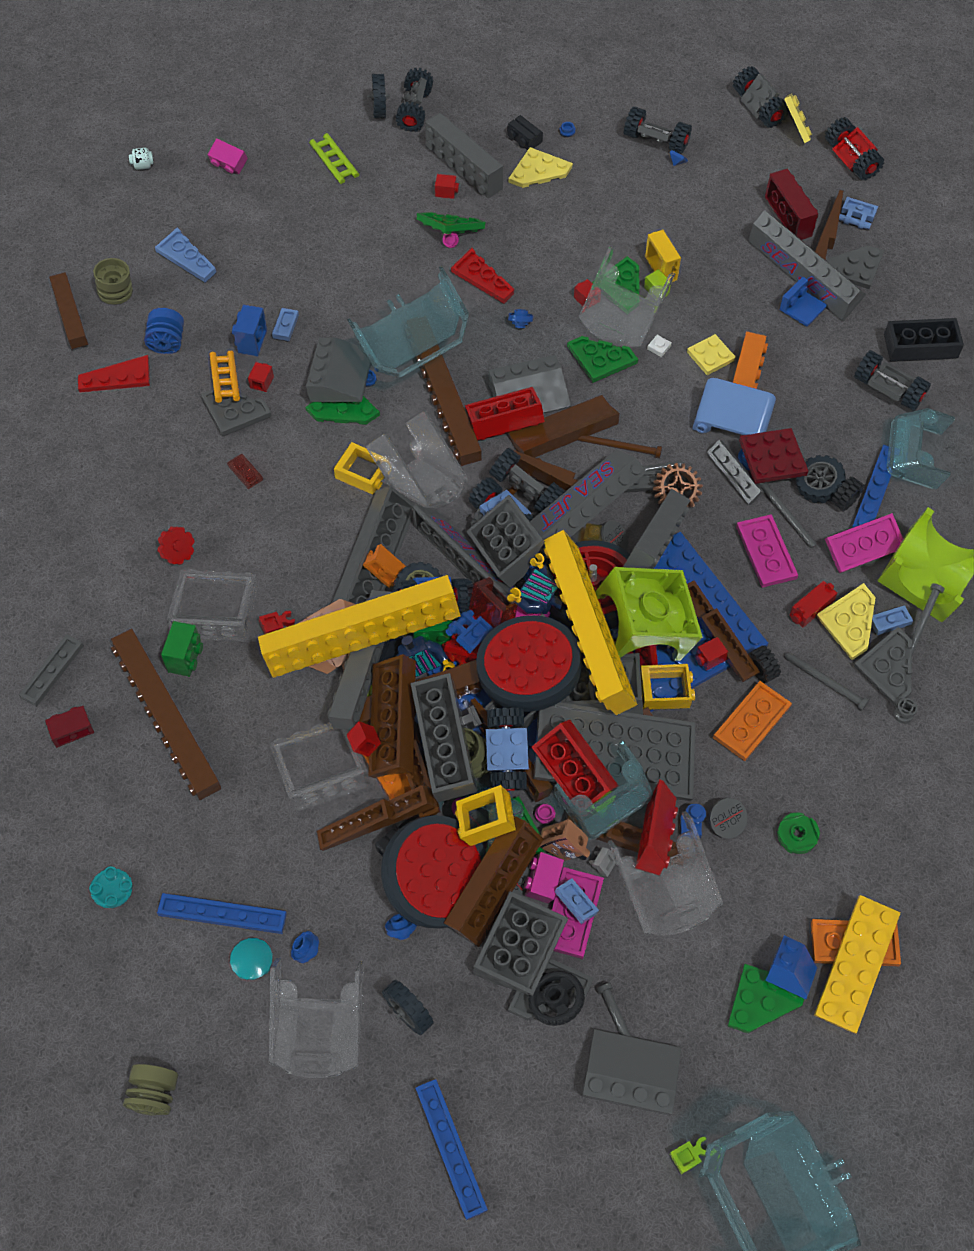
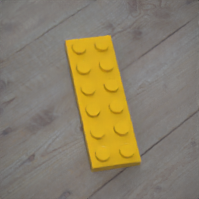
M862 895L858 896L814 1016L854 1034L857 1033L901 912Z

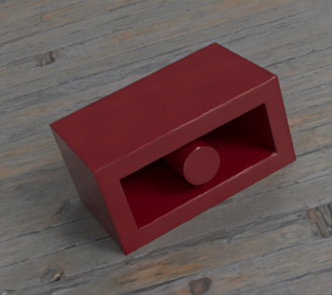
M83 705L73 707L62 714H55L45 720L56 748L94 733L89 716Z

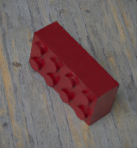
M788 168L771 173L765 198L782 224L798 238L803 240L812 237L818 218L817 209L811 204L809 197L805 195L802 187L797 183L794 175L790 173Z

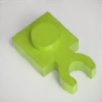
M706 1137L699 1138L694 1147L688 1141L670 1152V1156L681 1175L702 1162L699 1158L700 1155L708 1156L713 1151L712 1147L708 1150L701 1148V1143L706 1141Z

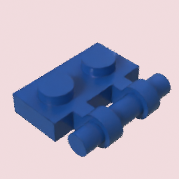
M468 610L461 613L457 621L449 624L446 634L448 636L458 634L459 636L456 641L471 653L494 628L481 616L475 620L473 618L474 612Z

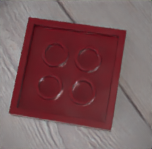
M792 428L740 436L739 442L755 484L807 476L809 471Z

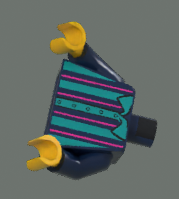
M537 553L535 557L538 559V562L535 558H532L530 564L534 567L537 566L538 569L533 570L521 590L516 587L510 590L512 594L507 596V600L510 602L516 601V605L527 614L543 613L545 615L552 606L562 610L565 604L561 597H559V588L555 583V577L546 564H542L544 556L541 553Z
M406 636L402 639V644L398 646L399 653L396 656L404 654L416 661L415 677L442 666L441 662L444 665L443 671L447 670V667H455L453 662H448V656L439 643L426 640L423 636L415 639L412 636Z

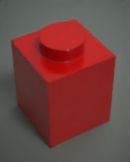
M437 174L435 197L454 199L455 193L459 192V183H457L456 176Z
M588 279L575 286L574 298L586 310L600 302L601 291Z
M255 362L248 377L251 389L267 392L274 377L272 366L266 363Z
M716 637L698 646L695 656L696 661L707 671L726 661L728 650L720 639Z
M360 721L347 733V738L353 752L367 757L381 744L374 727Z

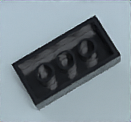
M957 318L888 321L884 332L890 361L959 358L964 346Z

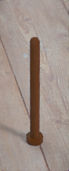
M588 435L578 438V441L652 454L656 455L655 458L659 459L662 452V446L654 448Z

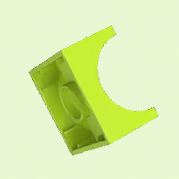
M928 507L910 527L877 581L921 610H924L932 592L930 589L931 584L935 583L943 586L945 589L942 594L939 593L930 616L938 621L943 622L964 600L961 594L974 575V549L961 548L945 540L934 528L932 523L934 511Z
M614 567L595 591L598 599H604L609 595L615 602L619 618L618 637L615 645L620 658L635 649L662 644L674 647L673 659L674 661H681L703 638L683 570Z

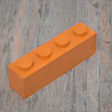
M746 331L733 383L757 389L758 383H755V380L760 378L761 370L758 368L759 366L763 367L765 357L762 356V353L766 354L768 343H765L767 336Z

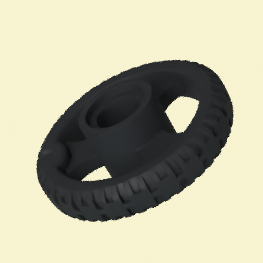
M566 971L546 973L541 977L534 995H529L531 1012L543 1024L549 1026L564 1025V1023L573 1020L584 1005L585 993L583 986L576 976ZM555 980H561L560 984H558V983L549 984V985L544 989V992H541L542 988H543L545 985H547L548 983H550V982H552V981H555ZM575 987L576 1000L574 1005L568 1008L570 998L567 992ZM547 1003L550 1009L557 1013V1016H547L538 1007L541 1004Z

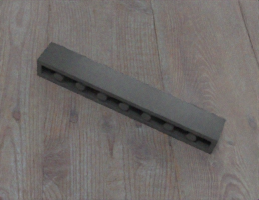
M372 590L366 601L393 592ZM385 641L350 652L349 658L345 661L343 675L339 678L338 690L333 696L332 708L328 710V719L333 728L351 730L360 720L372 683L373 664L379 662Z

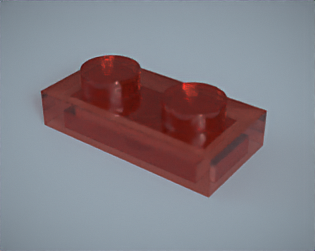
M243 454L227 462L228 467L247 489L263 481L261 474Z

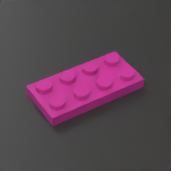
M892 513L827 537L825 541L838 572L842 573L895 553L903 537Z
M772 514L737 522L736 528L762 588L798 578V573Z
M563 867L558 887L573 878L597 907L604 878ZM556 894L552 911L567 917L568 921L554 951L583 959L594 916L581 924Z

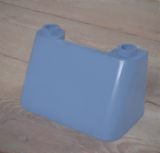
M710 378L707 380L693 430L699 433H707L711 430V427H716L741 435L767 432L776 397L766 391L718 378Z

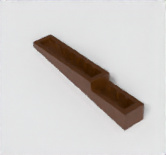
M839 190L815 250L825 260L827 249L833 250L836 240L844 192L842 190Z
M66 272L49 276L71 349L88 345Z
M515 451L521 456L517 466L549 486L554 482L566 492L578 482V480L574 479L575 473Z
M695 580L687 583L700 627L710 640L716 637L720 639L728 650L726 661L742 682L759 674V669L719 610L712 607Z
M475 698L471 699L469 707L474 705L482 723L478 727L486 738V729H492L487 726V711ZM528 759V770L515 771L526 772L527 789L535 802H538L550 796L553 786L549 781L533 779L534 764Z
M415 721L413 773H406L411 790L421 785L431 788L424 748L418 725ZM434 795L436 807L420 813V818L434 816L441 812Z
M421 785L389 801L385 799L378 801L318 830L320 850H327L435 808L432 789Z
M571 806L566 820H571L588 837L638 853L642 829L611 818V820L601 818L587 811L580 814L574 806ZM673 841L671 850L667 854L670 857L669 863L683 867L689 847Z

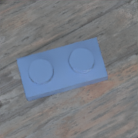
M281 309L272 333L274 339L290 341L299 316L297 310Z
M905 605L875 614L872 618V627L877 635L893 631L897 627L903 628L913 623V619Z
M573 878L556 888L555 893L581 924L598 913V908Z

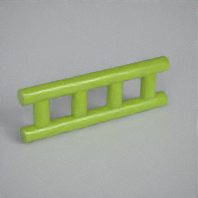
M328 133L324 134V140L322 141L310 140L309 144L340 184L345 183L344 178L349 175H353L354 178L359 177L358 171ZM327 145H329L332 148L327 152H324L321 149L322 147H325ZM334 155L339 157V160L331 162L329 159ZM345 165L347 170L342 172L337 170V167Z

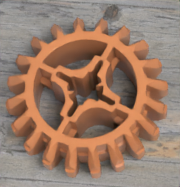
M675 463L673 467L670 464L667 465V470L662 468V474L658 473L656 475L659 480L653 481V484L657 485L653 488V491L658 492L654 497L661 498L658 504L663 503L667 496L666 493H669L671 488L682 495L683 492L691 490L688 505L693 508L695 506L694 502L700 500L697 496L702 495V492L697 489L703 487L702 484H697L701 478L694 477L697 471L691 473L692 467L689 466L686 470L685 464H682L679 468L678 463ZM674 474L673 483L664 486L666 477ZM681 475L686 477L690 483L683 482ZM676 482L678 484V487H681L679 491L677 490V488H674Z

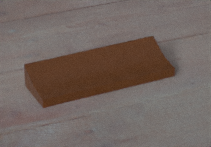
M603 395L544 417L545 422L539 423L536 426H528L521 430L508 432V437L518 452L535 458L575 442L583 435L590 436L619 423V412L606 401Z
M404 654L373 664L371 726L374 727L381 744L369 756V776L372 778L392 774L413 773L415 702L411 683L415 682L416 661Z
M514 816L516 830L495 838L444 924L477 947H480L499 915L509 892L514 890L544 840L525 820Z

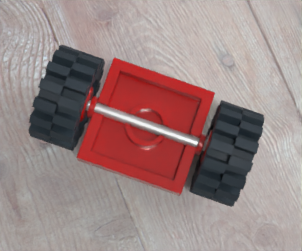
M841 117L839 121L838 119L835 120L834 124L832 122L830 124L831 127H828V131L825 132V138L833 147L832 150L861 180L865 181L868 178L870 179L871 176H876L875 173H879V169L883 167L884 158L877 152L875 145L848 118Z

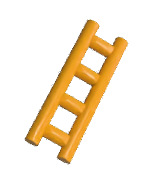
M228 351L227 356H217L215 352H211L209 355L215 401L220 403L222 397H233L234 401H239L240 394L234 352ZM228 362L229 367H218V363ZM219 374H230V378L220 379ZM231 385L232 390H221V386Z

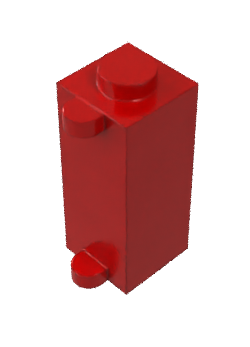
M822 581L792 607L789 615L792 621L804 628L817 617L819 612L829 607L837 596L833 584H827L825 581Z

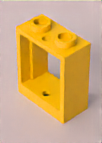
M664 230L648 234L645 253L646 260L653 271L659 269L671 282L677 281L681 261L680 255Z
M351 442L334 467L335 479L373 495L376 490L381 488L384 477L390 474L392 467L390 466V458ZM357 457L379 465L371 480L348 471Z
M688 664L641 666L643 709L647 707L650 710L690 708L692 701H695V690L691 689L693 673L689 671ZM681 677L684 697L652 698L650 678Z
M501 785L456 801L457 810L455 814L460 827L458 828V834L460 839L470 846L516 830L510 793ZM496 802L498 820L471 829L469 811Z

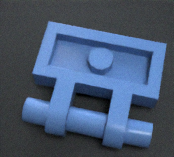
M847 197L841 213L847 215L840 214L839 221L844 222L846 225L858 226L859 229L865 228L869 230L872 223L866 222V220L873 222L878 206Z

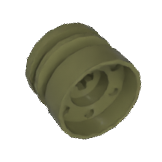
M107 258L95 265L93 273L98 297L107 304L114 305L126 302L133 293L129 266L126 262L117 258Z
M464 728L474 777L480 778L489 772L487 771L486 739L472 729Z
M133 1065L128 1081L137 1086V1088L126 1090L125 1094L131 1098H125L123 1106L144 1115L170 1114L171 1107L167 1104L172 1103L173 1098L164 1092L176 1089L179 1074L159 1066Z

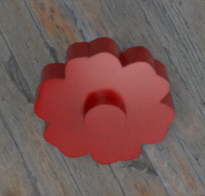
M171 526L168 531H163L158 538L160 544L158 552L162 559H167L169 564H182L184 559L189 560L194 553V548L192 547L195 542L191 532H185L183 527Z

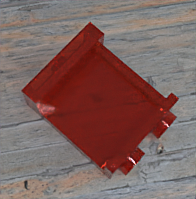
M488 577L474 583L469 610L474 612L476 619L481 616L488 624L495 628L501 623L515 618L518 605L513 603L506 606L492 593L494 581Z

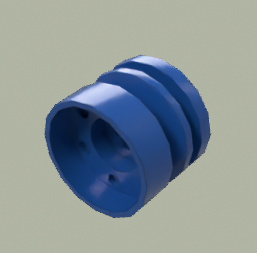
M153 309L147 318V328L144 337L145 345L156 353L172 354L177 352L181 347L184 328L183 317L172 309Z

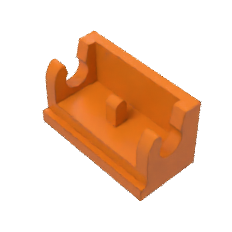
M382 544L377 545L375 552L370 550L363 563V566L388 588L394 586L397 575L406 567Z

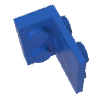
M802 277L783 295L780 310L803 325L809 326L824 311L827 304L807 293L808 279Z

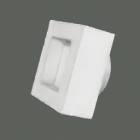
M656 335L648 345L647 350L662 357L671 347L672 342Z

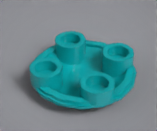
M110 866L95 876L89 890L92 899L97 905L103 908H115L121 906L129 899L132 894L133 885L131 878L126 872Z
M248 938L240 941L234 947L230 956V964L232 970L239 978L255 980L270 971L273 954L270 946L265 941L258 938Z

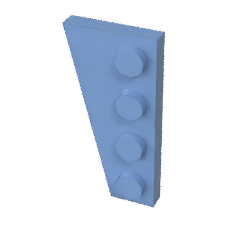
M178 227L155 246L157 253L203 282L208 281L216 273V268L204 255L199 253L198 249L189 242L186 236L182 235Z

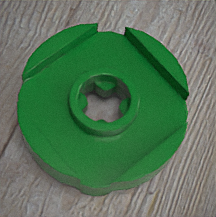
M803 813L788 814L779 824L777 831L778 840L789 853H808L818 842L820 836L818 824L814 819L804 816L805 814ZM795 829H798L799 832L803 831L804 834L801 837L795 836Z

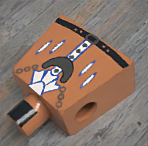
M567 819L542 828L540 836L544 840L539 846L540 848L563 860L575 857L581 860L588 858L590 850L586 848L588 836L571 820Z

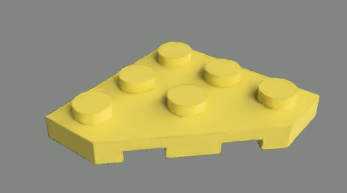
M791 93L784 100L804 143L811 140L810 136L812 133L809 126L806 127L804 123L806 118L803 111H800L798 108L800 103L797 96H793Z
M530 147L509 177V183L524 188L534 183L541 184L550 182L551 179L566 178L573 167V163Z
M864 583L817 614L819 621L851 660L867 651L876 597Z

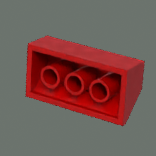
M533 387L465 405L468 419L477 440H485L491 436L503 435L506 432L521 430L522 428L536 426L539 423L545 422L542 404Z
M571 720L560 723L532 746V749L580 814L619 786Z
M660 779L647 802L636 862L637 869L659 876L663 868L667 869L670 857L667 854L670 852L673 843L670 835L674 833L675 823H673V819L676 818L678 807H675L677 798L665 782Z

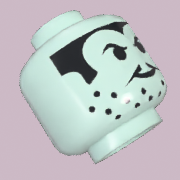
M134 148L132 154L129 155L130 165L133 164L136 170L150 169L151 165H153L152 151H149L148 148Z

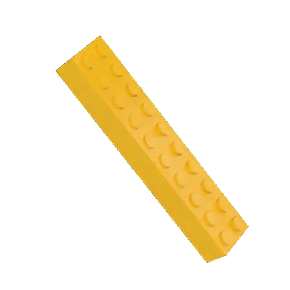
M562 530L544 540L546 547L544 552L547 558L551 560L549 564L551 571L556 574L557 578L554 580L557 587L562 591L560 597L568 607L566 613L568 618L573 621L574 625L571 627L576 637L579 638V642H577L578 647L585 654L583 661L591 671V675H589L590 680L598 690L595 692L596 697L600 703H604L607 710H611L615 715H618L638 704L579 547Z
M445 575L258 636L262 656L274 678L448 620H453L461 615L449 577Z

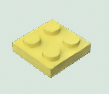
M716 334L687 348V353L706 375L734 362L736 358Z

